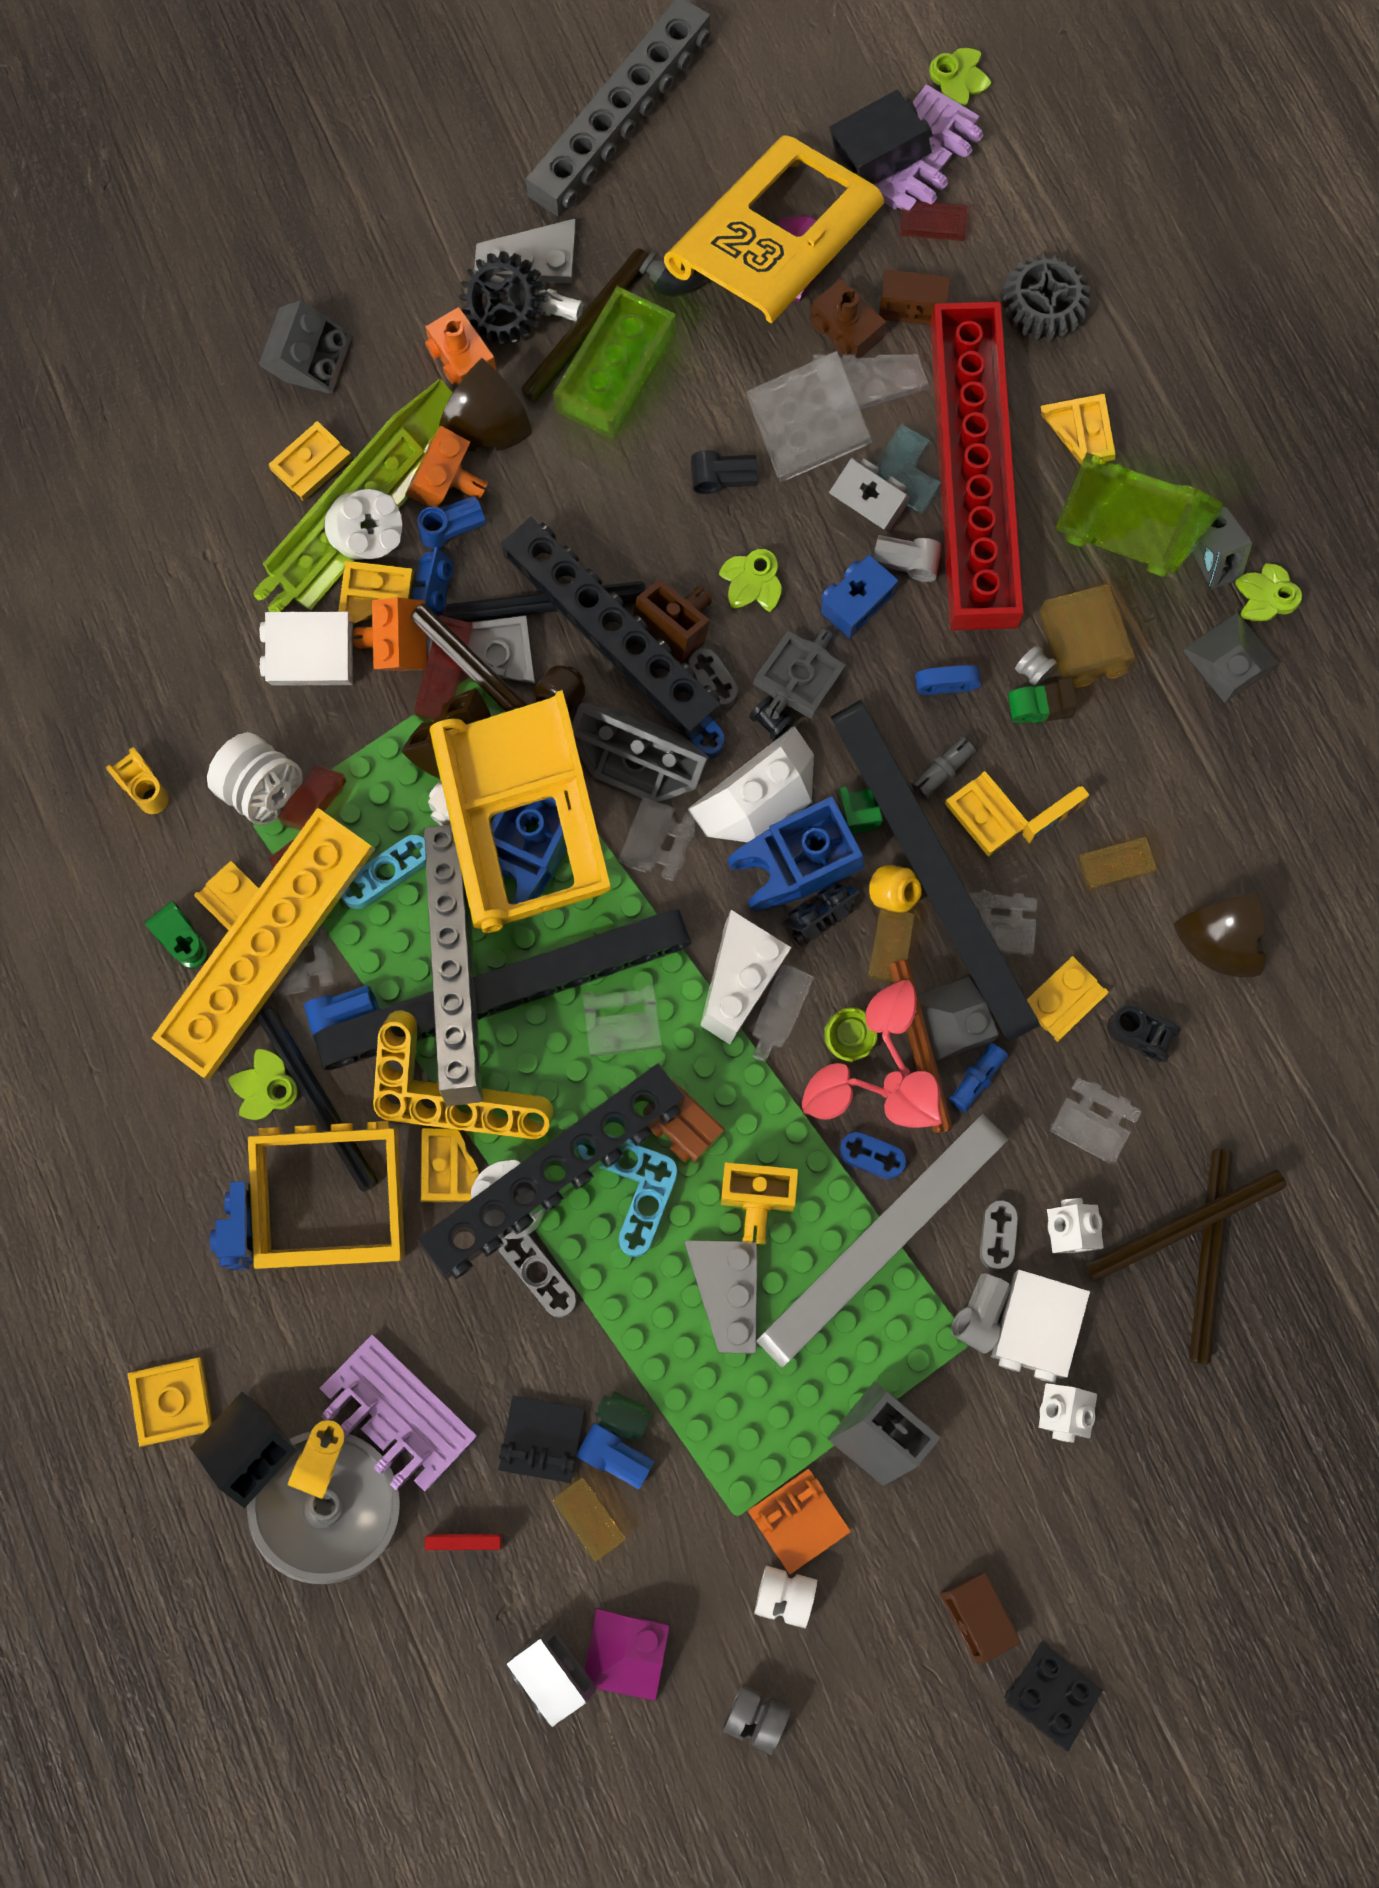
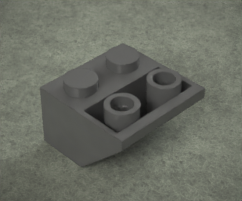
M302 300L279 307L259 366L286 383L328 394L333 393L353 335Z
M874 1381L827 1439L884 1486L917 1468L941 1437Z

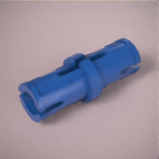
M989 1043L974 1066H969L965 1071V1078L949 1097V1102L960 1111L967 1113L983 1089H988L992 1084L991 1078L1008 1058V1054L999 1046Z

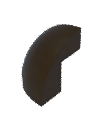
M483 358L461 380L450 397L439 423V427L442 426L470 441L467 448L468 451H475L477 447H495L497 451L504 450L522 442L532 434L528 416L521 402L501 375Z
M476 688L468 690L441 706V715L437 716L433 722H422L412 733L404 745L402 753L413 764L440 779L429 729L433 724L446 719H460L467 725L491 717L485 701Z
M1258 892L1206 906L1185 915L1174 923L1176 932L1186 949L1208 968L1234 977H1255L1261 975L1266 961V954L1263 951L1261 940L1262 936L1266 934Z

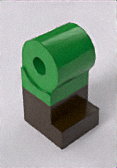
M1072 678L1060 679L1057 683L1043 686L1022 687L1007 694L1012 722L1018 724L1072 718L1078 707Z

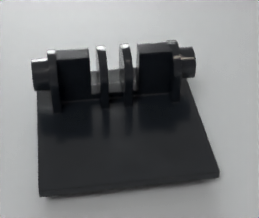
M830 884L817 893L818 899L809 905L804 903L791 910L788 914L790 918L782 924L785 927L796 930L792 933V936L799 945L803 942L808 944L821 934L818 927L823 932L827 931V927L822 919L825 918L831 926H834L836 924L835 920L839 922L853 913L852 908L856 906L853 898L861 892L858 889L838 884L835 886V884Z
M512 1396L504 1443L500 1449L499 1470L572 1483L576 1461L575 1455L578 1450L585 1409Z
M1041 1642L1015 1686H1010L1004 1698L1006 1699L1005 1703H1007V1706L1017 1711L1027 1722L1032 1723L1037 1730L1042 1731L1056 1745H1059L1068 1752L1103 1690Z

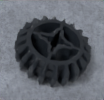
M501 251L498 258L495 254L489 253L487 254V263L481 259L476 260L478 271L474 269L467 270L468 275L472 279L470 282H461L464 288H468L467 294H461L459 298L468 302V305L464 306L461 311L466 315L472 314L468 321L473 327L477 326L476 332L478 335L483 336L486 334V339L489 342H495L498 338L500 344H507L509 338L514 343L520 342V333L525 337L531 336L529 325L538 328L540 323L535 318L536 315L544 316L546 314V310L539 308L540 302L545 303L549 300L547 296L539 294V291L546 288V283L535 282L540 277L541 272L537 269L531 270L532 262L527 259L521 262V255L516 253L509 257L508 252ZM508 270L513 272L510 278H505L501 284L490 281L499 272ZM523 286L525 289V305L520 301V292ZM483 291L488 298L485 309L482 303ZM496 291L507 293L505 295L508 297L507 302L512 306L500 303L503 300H500V294ZM507 312L518 316L510 324L504 326L494 324L498 318H502Z

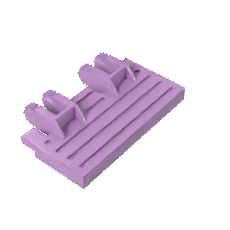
M927 84L915 98L913 104L919 119H925L931 128L933 137L929 140L932 153L874 184L882 193L885 204L895 210L900 208L908 214L916 205V199L921 202L923 201L927 205H931L937 199L936 192L919 181V179L942 191L947 186L948 181L947 177L942 172L940 173V171L952 157V152L962 158H966L973 151L969 142L962 137L970 140V142L977 143L984 136L980 127L975 125L979 120V115Z
M373 1335L319 1388L330 1400L342 1388L344 1389L322 1413L321 1417L324 1420L334 1419L352 1398L361 1405L349 1419L342 1423L341 1428L344 1431L345 1437L370 1414L372 1418L361 1430L384 1451L395 1439L397 1440L395 1445L375 1465L374 1469L379 1474L386 1471L404 1449L414 1457L393 1478L390 1485L395 1490L399 1489L422 1465L425 1469L416 1477L414 1482L426 1492L477 1439V1435Z

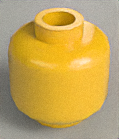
M884 865L878 868L872 875L869 884V894L873 904L880 909L897 913L911 910L920 899L922 891L920 880L914 871L895 865Z

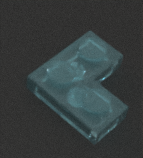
M901 424L874 464L879 468L876 475L885 481H888L891 476L907 487L904 493L911 498L907 506L923 514L940 489L941 482L915 468L928 448L930 440Z

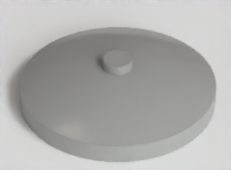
M306 1432L289 1439L298 1451L247 1505V1518L251 1536L256 1547L267 1562L276 1570L301 1582L331 1584L350 1579L362 1573L383 1554L397 1526L400 1509L399 1491L390 1485L395 1477L390 1467L380 1474L374 1469L383 1456L370 1444L351 1434L344 1437L341 1451L334 1465L335 1470L323 1499L288 1486L287 1484L300 1453H303L311 1432ZM325 1434L323 1439H321L320 1446L327 1448L331 1443L332 1436Z

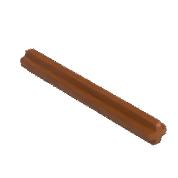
M903 959L892 962L889 968L893 983L909 980L915 987L909 961ZM916 991V1014L906 1032L916 1070L929 1072L936 1078L939 1084L942 1124L932 1126V1130L934 1133H941L952 1129L953 1125Z

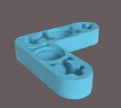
M409 835L365 864L353 880L358 888L365 886L362 889L364 896L360 899L356 896L349 898L352 891L348 887L341 896L343 901L353 909L367 907L426 866L425 839L419 835ZM414 845L417 849L423 847L420 850L422 856L418 859L414 856L405 859L403 862L407 868L402 870L394 856L399 854L401 860H403L410 854L408 850L410 846ZM392 864L395 867V874L391 879L383 881L377 878L376 871L380 865Z
M607 1134L611 1138H618L610 1134ZM631 1143L622 1151L632 1150L636 1153L638 1162L635 1167L629 1170L622 1169L616 1162L608 1168L604 1165H601L599 1168L639 1182L619 1235V1243L625 1254L630 1257H640L646 1254L652 1245L677 1179V1167L675 1162L668 1156L639 1145L635 1146ZM584 1144L577 1146L579 1155L583 1160L593 1157L588 1155V1148ZM644 1156L651 1157L648 1165L659 1168L661 1163L667 1164V1171L671 1173L670 1178L663 1177L661 1182L655 1180V1173L646 1169L644 1177L637 1175L643 1167ZM651 1196L658 1201L659 1209L654 1215L644 1216L639 1212L638 1203L643 1197ZM633 1216L643 1223H653L651 1230L645 1226L643 1227L641 1239L646 1242L644 1246L637 1245L635 1250H631L629 1248V1241L625 1240L627 1234L634 1235L637 1229V1223H630Z

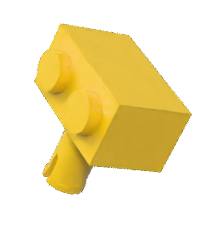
M725 1162L721 1205L743 1207L746 1210L743 1242L752 1243L754 1228H756V1244H766L768 1212L772 1210L793 1212L796 1201L798 1169Z

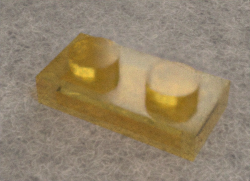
M1146 837L1081 854L1077 858L1088 891L1152 874L1157 870Z
M880 908L868 974L869 979L893 983L889 966L892 962L908 959L915 914L907 912L897 913Z
M584 1477L552 1499L595 1562L626 1540Z

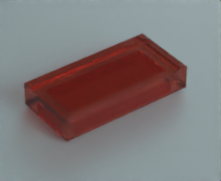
M916 202L910 211L902 207L900 236L964 241L968 206Z
M316 765L277 816L281 824L302 830L317 808L323 812L327 809L347 782L344 775Z

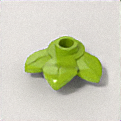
M960 48L953 54L942 53L930 64L929 75L932 81L940 85L942 94L962 106L968 104L969 95L980 94L991 86V81L987 75L976 67L981 56V52L978 50Z
M756 549L747 557L734 556L723 564L719 576L731 582L728 597L733 609L747 606L756 599L768 612H771L778 604L782 586L776 577L778 561L771 551ZM758 560H765L767 567L763 571H757L755 563Z
M1266 563L1263 566L1262 574L1256 572L1247 573L1235 581L1238 590L1246 598L1250 599L1241 612V617L1247 620L1269 621L1277 614L1292 613L1300 606L1302 601L1301 589L1296 584L1290 582L1288 572L1276 564ZM1287 594L1290 595V597L1282 598L1279 595Z
M257 1049L255 1051V1069L241 1071L229 1077V1083L235 1093L245 1099L240 1107L239 1115L246 1119L260 1120L267 1117L274 1109L283 1110L289 1108L294 1104L298 1096L297 1084L291 1077L286 1075L284 1062L277 1055L267 1050ZM278 1087L286 1088V1095L283 1098L275 1097V1091Z

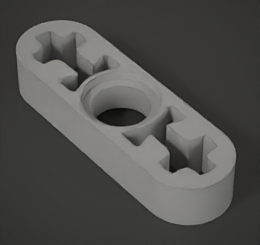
M529 1235L523 1237L524 1240L520 1245L527 1255L532 1249L536 1252V1255L527 1258L520 1268H518L516 1262L521 1261V1257L514 1250L508 1253L506 1248L509 1246L506 1238H502L501 1240L504 1244L499 1248V1252L546 1311L557 1318L569 1316L576 1308V1295ZM535 1262L545 1264L548 1270L546 1279L540 1283H533L527 1277L528 1267ZM554 1277L559 1280V1283L552 1285L561 1295L566 1292L569 1294L566 1300L569 1306L565 1310H562L560 1307L555 1309L551 1307L554 1299L548 1291L543 1296L538 1293V1290L549 1286Z

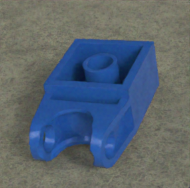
M833 796L770 825L768 830L737 849L727 860L732 870L760 867L769 872L770 878L766 885L760 888L748 900L750 910L756 912L804 898L865 869L863 855ZM819 844V847L823 849L812 851V846Z
M547 798L498 813L491 823L503 878H513L517 881L514 904L541 896L553 878L567 850L554 798ZM538 823L539 828L536 831L530 833L528 831V828L531 825L536 827V824Z

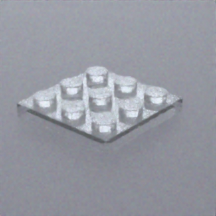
M837 351L745 391L780 483L873 443Z

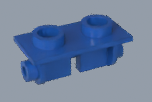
M434 547V552H425L424 556L420 557L415 581L419 584H425V587H414L411 599L424 600L425 605L441 619L442 611L446 606L449 581L453 576L454 562L438 547Z

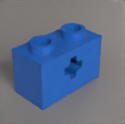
M870 555L866 556L861 562L858 560L853 562L846 570L845 578L838 585L835 583L831 584L821 596L822 605L820 613L849 639L896 594L899 580Z

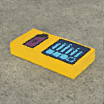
M1078 786L1029 821L1023 830V837L1029 844L1084 806L1090 795L1083 786Z

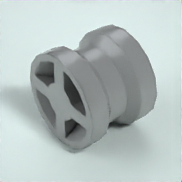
M1037 644L1018 662L1015 670L1019 674H1025L1029 678V683L1033 687H1037L1054 671L1058 662L1053 658H1047L1043 654V649Z

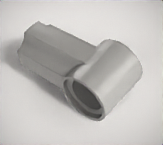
M878 535L873 558L884 568L907 572L910 578L917 581L931 582L937 578L943 546L940 542L930 538H917L914 541Z
M981 1274L968 1306L959 1311L951 1326L952 1336L983 1354L991 1351L1000 1336V1327L997 1322L1011 1290L1009 1283L989 1274Z

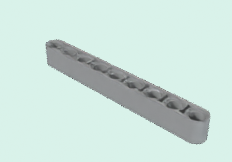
M982 1114L756 1342L783 1368L1009 1138Z

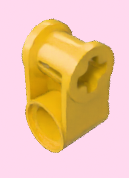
M134 747L129 749L130 754L114 766L109 764L105 767L125 792L127 791L145 813L158 814L167 807L169 802L167 791ZM156 789L152 797L143 799L144 794L148 790Z
M325 1420L314 1426L303 1453H300L287 1484L288 1486L323 1499L335 1470L334 1465L345 1437L344 1431L338 1423ZM325 1434L332 1436L331 1443L327 1448L320 1446L321 1439H323Z

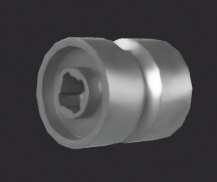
M742 1684L728 1713L722 1731L741 1741L748 1737L751 1739L753 1747L772 1755L788 1721L791 1707L774 1699L765 1702L762 1699V1693Z

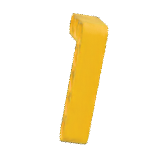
M403 1010L395 1011L387 1017L380 1028L377 1044L373 1105L379 1117L394 1122L528 1139H539L548 1132L554 1115V1108L551 1102L542 1096L482 1089L483 1102L467 1104L472 1110L471 1113L461 1112L456 1105L446 1106L439 1091V1083L414 1080L418 1028L416 1019L412 1014ZM398 1026L402 1028L406 1036H396L392 1033L390 1027ZM388 1061H398L402 1065L403 1070L397 1071L392 1069ZM386 1095H395L399 1098L400 1104L389 1102ZM421 1099L433 1101L436 1108L430 1109L425 1107ZM501 1108L506 1111L508 1116L498 1117L493 1113L492 1109ZM538 1113L543 1117L544 1121H532L527 1114Z

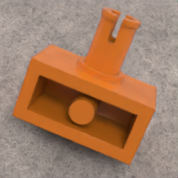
M459 307L425 326L428 337L425 345L434 359L440 358L445 366L442 369L452 385L456 382L459 385L468 371L481 358L496 370L494 356Z
M440 426L431 438L405 495L427 507H438L448 489L454 487L471 497L475 496L479 501L488 482L463 470L460 464L470 441Z
M398 597L372 600L373 627L355 628L352 636L363 635V638L352 639V642L358 649L373 647L374 669L389 671L427 669L426 633L411 619L412 612L422 603L425 604L424 600Z

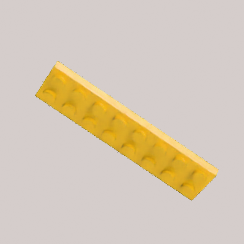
M317 808L151 1039L201 1077L210 1080L375 851V848Z

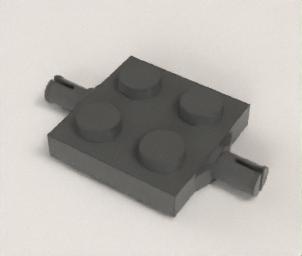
M822 629L814 642L802 639L790 631H787L753 681V685L774 698L766 709V714L769 717L773 713L772 718L778 719L785 706H788L812 719L846 664L832 657L825 649L833 639V634L830 631L826 635L827 629Z

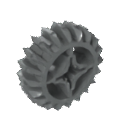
M1043 252L1039 255L1038 260H1035L1030 255L1026 259L1025 264L1019 261L1014 271L1008 273L1006 283L1002 289L1003 298L1001 303L1002 307L1006 308V319H1013V329L1023 327V337L1032 332L1035 333L1036 341L1040 339L1041 335H1046L1050 342L1056 333L1063 339L1067 331L1073 333L1077 329L1078 324L1085 320L1086 311L1089 310L1091 303L1089 299L1091 287L1086 286L1088 281L1087 275H1079V265L1072 268L1069 267V257L1060 262L1056 253L1051 259H1046ZM1039 281L1038 284L1031 285L1028 289H1023L1026 285ZM1064 305H1070L1064 311L1054 314L1056 309H1062Z

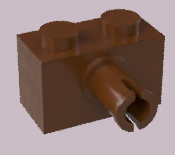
M841 278L815 299L811 305L810 320L813 327L820 334L825 333L834 342L836 349L842 355H848L855 363L884 338L886 321L859 296L858 292L855 293L854 288H850Z
M659 579L637 596L633 616L638 615L649 628L647 632L655 640L658 638L664 640L673 652L671 655L680 662H683L704 645L710 620L700 611L712 603V597L708 590L700 595L704 587L697 586L694 591L683 598Z

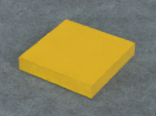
M198 1357L128 1373L139 1447L202 1434L213 1423L203 1358Z

